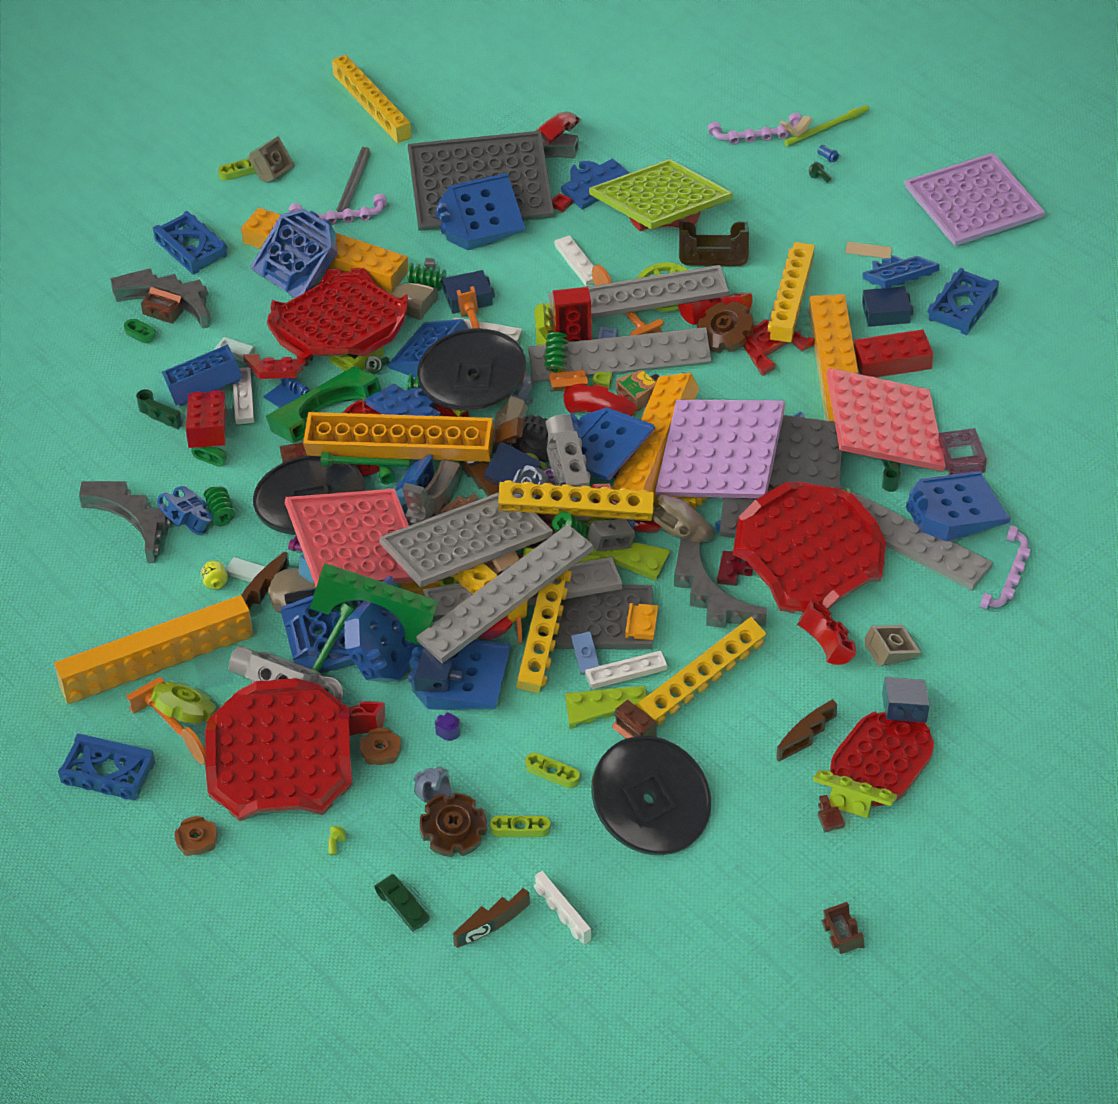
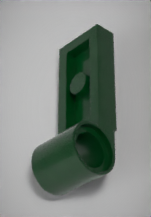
M143 389L136 394L138 408L141 413L176 429L182 426L180 412L154 401L152 391Z
M881 459L885 467L882 488L888 492L896 491L899 488L900 463Z
M394 874L389 875L374 885L380 899L388 901L412 932L430 920V916Z

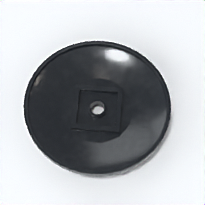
M482 328L465 329L442 337L424 352L418 364V382L423 393L440 406L454 410L482 409L503 401L520 386L526 373V359L520 345L504 333Z
M321 456L297 457L281 463L262 477L254 491L253 505L256 515L266 526L278 532L296 535L285 505L286 497L366 491L365 482L361 472L353 464L333 463L329 467H321Z
M653 736L626 738L609 748L595 767L591 783L594 808L606 830L626 847L648 855H669L690 846L705 829L711 811L709 785L697 762L678 745ZM644 794L650 795L653 799V802H646L644 799Z

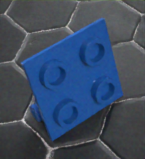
M280 378L281 384L263 397L281 408L310 390L295 378Z

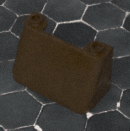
M679 221V259L682 264L741 266L748 261V222H735L731 226L730 235H696V226L692 222Z

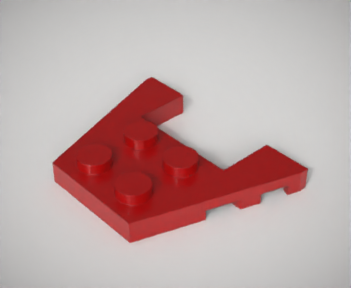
M767 319L755 325L752 336L746 337L747 343L743 345L762 376L775 369V363L766 356L789 343L770 339L771 332H768L770 320ZM794 331L791 343L803 352L814 345L815 339L810 336L808 338L803 337L800 332Z
M243 354V362L247 363L249 368H253V373L259 379L297 378L304 370L303 367L309 365V360H313V355H309L304 359L297 356V359L283 357L280 360H274V358L268 357L260 360L259 354Z

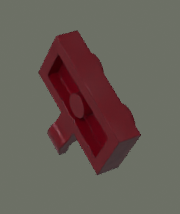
M723 551L717 584L736 586L738 575L752 576L753 569L747 561L741 563V558L732 555L733 551Z

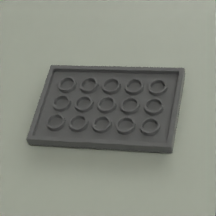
M622 585L620 590L562 599L560 605L564 606L562 616H557L556 620L557 623H560L557 635L553 634L552 640H555L554 649H574L571 636L591 632L595 649H652V640L634 639L633 636L625 638L630 603L636 606L639 604L652 605V585ZM543 615L545 619H551L549 615ZM543 632L538 633L540 636H543V637L547 636L546 633H543Z

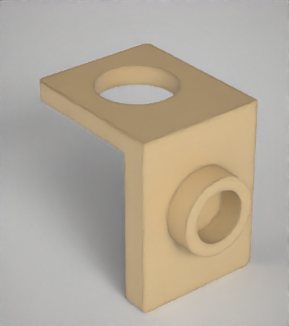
M803 116L794 128L788 122L780 121L779 123L789 133L800 137L801 134L807 131L808 125L813 119Z

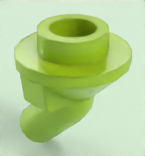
M340 826L330 827L328 852L331 856L337 855L336 842H345L347 840L346 832Z

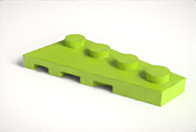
M632 542L631 548L596 551L594 548L589 554L599 555L601 559L612 557L616 565L656 581L669 556L670 550Z
M645 686L565 693L569 729L576 728L577 724L584 722L585 724L593 723L594 719L604 717L606 719L613 717L615 709L627 699L637 706L646 697Z

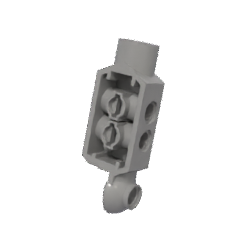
M560 414L549 418L546 421L548 431L547 453L555 486H562L564 484L572 485L573 487L589 486L591 479L590 473L586 471L585 467L586 457L582 455L581 451L582 441L581 438H578L577 431L574 430L571 416ZM577 497L571 499L574 502L580 501ZM574 516L580 521H587L592 518L586 516Z
M238 646L231 655L229 661L230 672L251 679V683L255 681L298 678L319 684L326 691L330 688L332 695L340 702L343 699L344 692L339 681L332 677L322 676L320 672L271 653L254 651L243 646Z

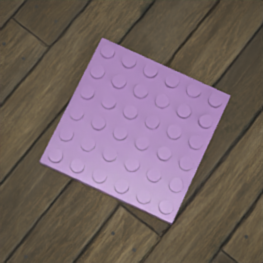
M994 153L905 180L904 184L954 246L1045 217V211Z
M676 400L655 490L656 495L759 498L766 494L782 425L785 402L776 400Z

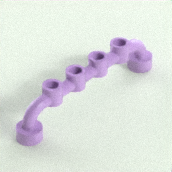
M792 113L789 116L790 125L794 128L802 119L800 113ZM712 122L708 125V132L711 136L718 140H729L730 144L733 145L739 143V139L746 138L748 143L754 142L756 137H762L764 141H768L772 138V135H778L780 139H785L789 133L780 125L773 129L763 127L761 130L746 129L744 132L738 133L733 130L728 134H721L720 123Z
M377 194L373 197L375 208L362 207L360 210L354 211L344 209L343 212L336 213L330 210L326 214H318L319 219L323 220L325 218L332 225L337 222V219H343L344 222L351 223L354 220L353 217H360L362 221H368L371 218L370 215L379 214L387 205V198L384 194ZM298 203L289 206V212L303 209L302 205Z
M1011 526L1006 540L1011 542L1017 539L1021 545L1001 596L998 600L991 599L992 595L984 593L980 608L986 610L988 606L997 608L1003 606L1007 600L1012 601L1015 589H1012V587L1018 586L1021 576L1017 574L1018 572L1023 573L1026 562H1023V559L1028 560L1031 551L1028 548L1027 538L1018 532L1017 527Z

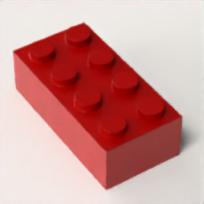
M589 288L552 290L554 332L566 334L567 337L564 339L569 342L592 340Z
M924 329L854 340L855 357L860 375L877 378L932 369L934 353Z
M213 390L211 392L196 391L189 393L186 418L188 448L225 445L227 423L225 391Z

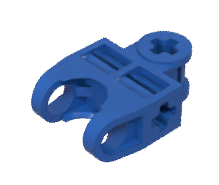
M180 486L174 489L173 495L162 493L157 498L158 507L177 526L185 524L191 532L197 535L205 534L206 527L212 521L213 516L209 511L205 510L207 503L185 486ZM179 490L184 493V497L179 496ZM163 497L169 502L168 506L163 503Z

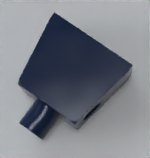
M427 649L422 650L414 676L415 691L446 692L448 691L450 681L462 682L463 671L454 670L453 658H449L444 663H441Z

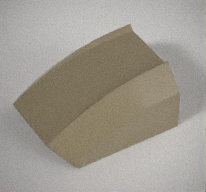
M279 136L266 142L249 154V161L258 174V178L264 182L277 178L294 166Z
M401 284L391 293V295L398 299L408 294L409 300L406 315L421 320L424 314L438 300V289L421 284Z
M510 396L508 401L496 413L494 428L517 417L523 419L528 409L525 401Z
M903 625L871 626L865 636V648L868 649L876 665L900 663L922 654Z

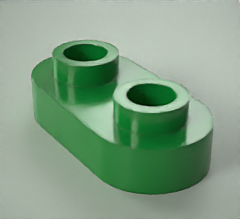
M129 319L124 323L125 333L136 340L149 343L155 339V330L148 324L138 319Z
M210 446L191 449L195 458L221 467L227 460L225 452L220 448Z

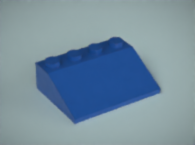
M463 319L424 322L387 364V367L406 375L412 373L413 377L416 378L418 364L424 352L442 337L468 329Z
M228 344L162 371L175 405L187 404L189 393L221 390L223 386L229 383L231 385L236 384L243 378Z

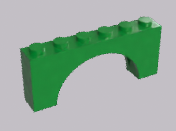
M353 366L266 415L271 432L295 443L304 438L308 412H317L339 401L349 399L366 400L369 396L381 391V387L376 376Z
M324 563L310 609L329 615L336 605L345 601L361 600L375 603L392 612L401 621L405 629L406 641L421 645L417 641L416 636L430 628L439 601Z

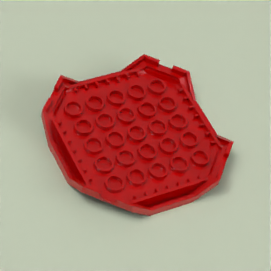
M351 268V272H341V269H327L318 286L287 303L272 300L270 306L271 313L268 314L267 325L279 344L301 359L315 354L320 357L343 356L350 353L365 357L393 341L405 321L409 300L408 294L398 299L375 284L365 268Z
M785 482L756 499L738 517L732 555L748 562L770 588L780 611L790 613L795 611L803 612L811 599L829 610L838 600L866 583L881 581L886 541L875 518L852 493L838 488L804 482Z
M298 678L255 681L238 690L207 720L205 729V770L209 797L219 805L224 806L238 821L261 812L304 810L323 815L333 805V802L353 785L350 758V709L319 684Z

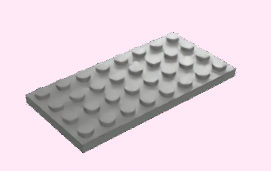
M498 492L379 537V543L419 587H423L552 536L553 530L536 513L498 511ZM517 494L513 495L516 498H520Z

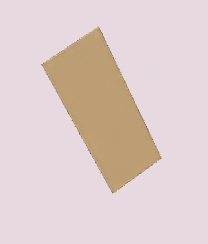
M847 242L845 253L890 258L892 247Z

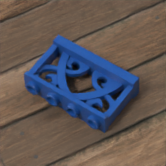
M188 211L162 226L156 225L153 227L155 241L192 275L198 273V269L217 259L227 257L226 243L220 240L214 232H211L204 223H201L195 215ZM183 237L199 238L198 247L182 246L184 242Z
M960 268L957 273L955 272L952 275L951 281L945 284L942 293H938L935 302L929 305L927 311L929 313V321L934 320L961 331V334L967 336L997 296L999 281L995 279L991 281L966 272L964 268ZM970 295L969 298L974 305L967 304L958 308L953 298Z
M77 733L62 767L58 770L61 783L67 786H76L85 790L101 792L105 795L137 800L138 793L150 769H153L155 765L153 750ZM80 753H83L84 759H77ZM108 759L114 760L115 766L119 770L104 776H100L92 765L103 763ZM85 764V765H80V766H78V767L76 768V771L71 770L72 767L75 766V765ZM140 766L141 768L137 774L134 770ZM127 775H131L135 779L133 784H129Z

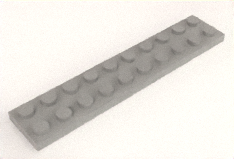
M720 265L588 287L591 298V318L724 297L729 294ZM548 293V300L553 314L552 293Z
M706 327L576 341L563 345L568 347V350L563 352L568 357L562 358V360L567 361L566 365H562L567 369L565 372L584 370L586 377L594 376V374L600 371L618 374L637 372L639 370L646 371L711 363ZM546 345L529 346L528 348L533 383L549 381V374L557 373L547 371L544 367Z
M839 485V489H845V487ZM852 491L853 495L875 518L886 541V547L970 590H973L992 568V561L952 541H944L923 533L914 522Z
M567 524L431 625L430 628L416 636L417 641L441 663H444L594 550L593 544Z
M610 557L576 563L568 569L572 573L569 583L565 582L564 588H568L565 598L568 599L622 589V581L613 558ZM552 581L553 584H559L557 581ZM460 583L424 589L423 596L439 601L432 622L441 619L472 596V593L462 587ZM538 592L527 600V606L536 604ZM547 598L548 601H555L553 598Z

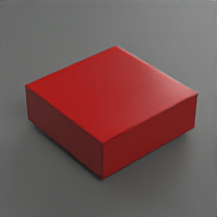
M560 193L552 199L553 208L562 213L573 204V199Z

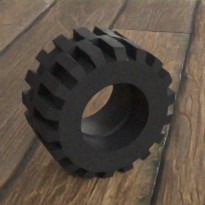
M534 415L524 416L522 437L517 438L516 443L511 444V447L523 453H532L537 456L539 461L544 463L549 462L547 453L548 431L546 427L548 419L541 418L538 415L537 417Z

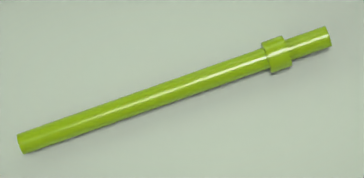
M864 105L860 108H853L844 115L807 130L800 137L793 136L784 140V144L786 146L792 145L844 121L853 120L859 117L860 114L869 111V107Z

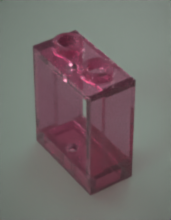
M975 428L939 433L938 441L944 455L945 468L948 475L976 471L985 473L987 458ZM971 446L974 456L951 459L948 448Z

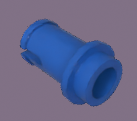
M825 145L819 146L824 152L818 149L817 153L825 157L828 162H836L838 160L839 154L836 150H831Z

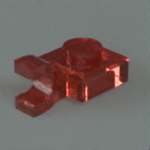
M827 795L819 796L820 803H818L820 811H818L817 816L824 833L844 828L845 822L838 806L831 807Z

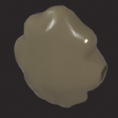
M667 495L659 496L658 502L661 507H653L652 519L666 533L692 542L709 543L714 539L715 532L712 525L687 502Z
M287 568L274 575L268 589V594L271 597L270 602L274 610L281 613L280 607L286 605L284 600L286 593L315 588L316 586L299 575V568ZM313 613L310 616H317L319 614Z

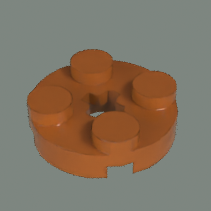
M387 728L372 729L365 738L364 736L361 738V755L369 765L392 764L397 761V757L401 752L400 738ZM379 744H383L384 748L379 749L376 747H378Z
M194 816L187 818L181 822L178 830L177 828L175 830L176 845L185 856L203 854L215 848L217 840L216 827L212 821L204 820V817ZM194 833L201 835L198 838H192Z

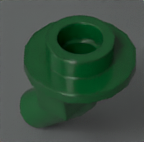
M814 162L809 167L811 178H817L820 175L827 183L831 180V177L824 171V166L819 162Z
M370 356L366 360L365 366L368 372L378 373L382 370V366L390 361L387 356L382 359L377 356Z

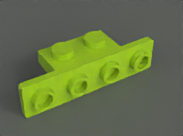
M540 303L534 309L537 346L545 345L546 341H548L546 335L554 330L550 303Z
M818 770L813 777L814 782L832 787L828 806L864 818L869 817L873 801L892 806L897 798L896 794L887 789H877L868 783H859L846 776L834 775L828 770Z

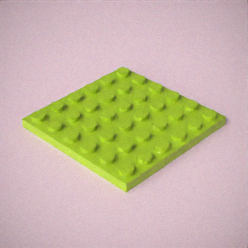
M671 159L589 188L590 195L649 229H657L659 226L670 224L678 219H684L686 216L697 214L699 211L710 209L715 205L723 204L733 199L731 191Z

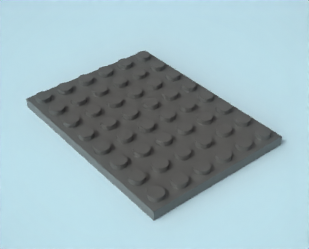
M541 131L408 144L419 231L440 229L441 221L437 220L435 211L437 210L439 200L449 186L508 173L523 220L554 217Z
M783 415L768 492L785 482H804L839 489L842 451L839 450L835 422ZM723 498L719 536L735 538L738 517L758 498Z

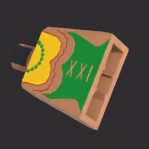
M639 370L616 379V393L618 395L620 393L638 407L636 411H639L648 404L660 376L654 374L649 377L644 371Z

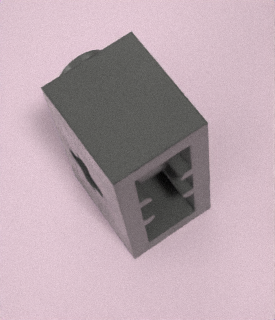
M626 519L595 521L591 523L587 537L596 551L631 548L635 532Z

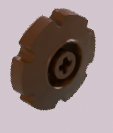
M731 301L728 305L721 302L705 311L706 317L700 318L697 328L706 327L710 351L721 353L724 349L732 352L747 343L746 337L752 336L755 323L752 314L749 313L745 305Z
M453 793L452 797H446L445 794L438 795L425 805V813L427 814L420 815V835L423 841H430V849L439 855L452 857L455 852H459L461 856L467 855L480 846L482 839L480 835L486 834L487 820L485 812L482 808H475L476 800L465 794Z

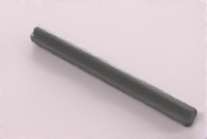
M363 146L359 152L336 209L337 212H343L344 209H348L370 154L369 147Z

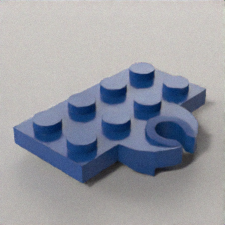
M613 158L601 165L592 161H580L579 168L584 170H579L576 165H573L570 170V182L561 186V192L573 199V202L583 210L599 201V199L589 194L590 187L621 177L630 172Z
M891 255V258L882 259V263L872 261L873 269L862 273L864 280L869 281L871 284L879 285L881 288L888 289L892 285L904 284L908 280H917L921 276H930L932 273L940 271V264L919 256L903 260L898 256Z
M392 384L366 398V405L384 415L440 416V412L434 409L436 403L430 400L421 388H412L405 391Z

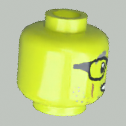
M209 561L201 569V577L207 588L219 589L227 583L228 575L225 566L221 562Z

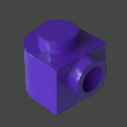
M449 712L444 716L439 715L435 720L436 735L447 741L457 739L460 735L459 719Z

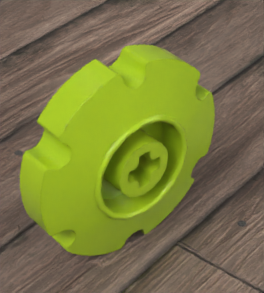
M170 681L165 684L158 683L151 695V701L155 702L154 706L160 712L186 723L201 724L202 721L207 722L216 709V705L212 703L210 696L184 683Z

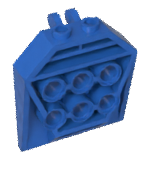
M508 173L449 186L439 200L437 210L435 211L437 220L441 221V233L445 234L446 240L466 250H472L526 231Z
M305 209L281 214L251 264L250 269L294 298L312 289L338 254L336 234L331 226L332 224L325 218L323 220L319 219V215L312 210L308 212Z
M610 408L585 414L579 420L574 414H570L574 430L577 431L578 438H581L582 441L581 451L582 455L586 457V471L590 473V477L608 481L655 429L651 423Z
M981 471L919 479L911 490L906 502L907 512L911 514L914 523L917 524L920 531L944 541H951L1010 523L1011 519L983 478Z
M392 576L386 577L383 581L384 583L396 586ZM363 601L344 621L345 650L368 681L389 683L401 680L410 667L409 660L412 658V650L415 647H423L406 641L405 629L401 621L392 612L375 603Z
M314 595L280 607L293 661L312 669L320 654L319 650L324 647L341 616V610L334 611L332 609L328 615L310 609ZM352 600L345 602H348L357 608L363 601ZM343 602L336 605L334 608L341 607ZM313 613H318V614H319V615L316 616V617H311V616H310V615L313 614ZM345 628L339 634L319 671L320 673L355 665L345 650V646L342 645L345 642ZM318 630L324 631L322 634H315Z
M473 640L451 657L453 658L454 670L463 671V679L461 683L450 681L448 691L446 692L415 691L414 676L422 650L425 648L415 647L412 650L409 666L413 671H410L408 681L412 684V692L427 709H496L511 644Z

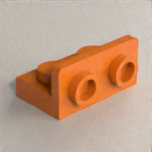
M584 370L549 374L551 392L565 390L566 387L574 384L584 383L585 386L588 385Z

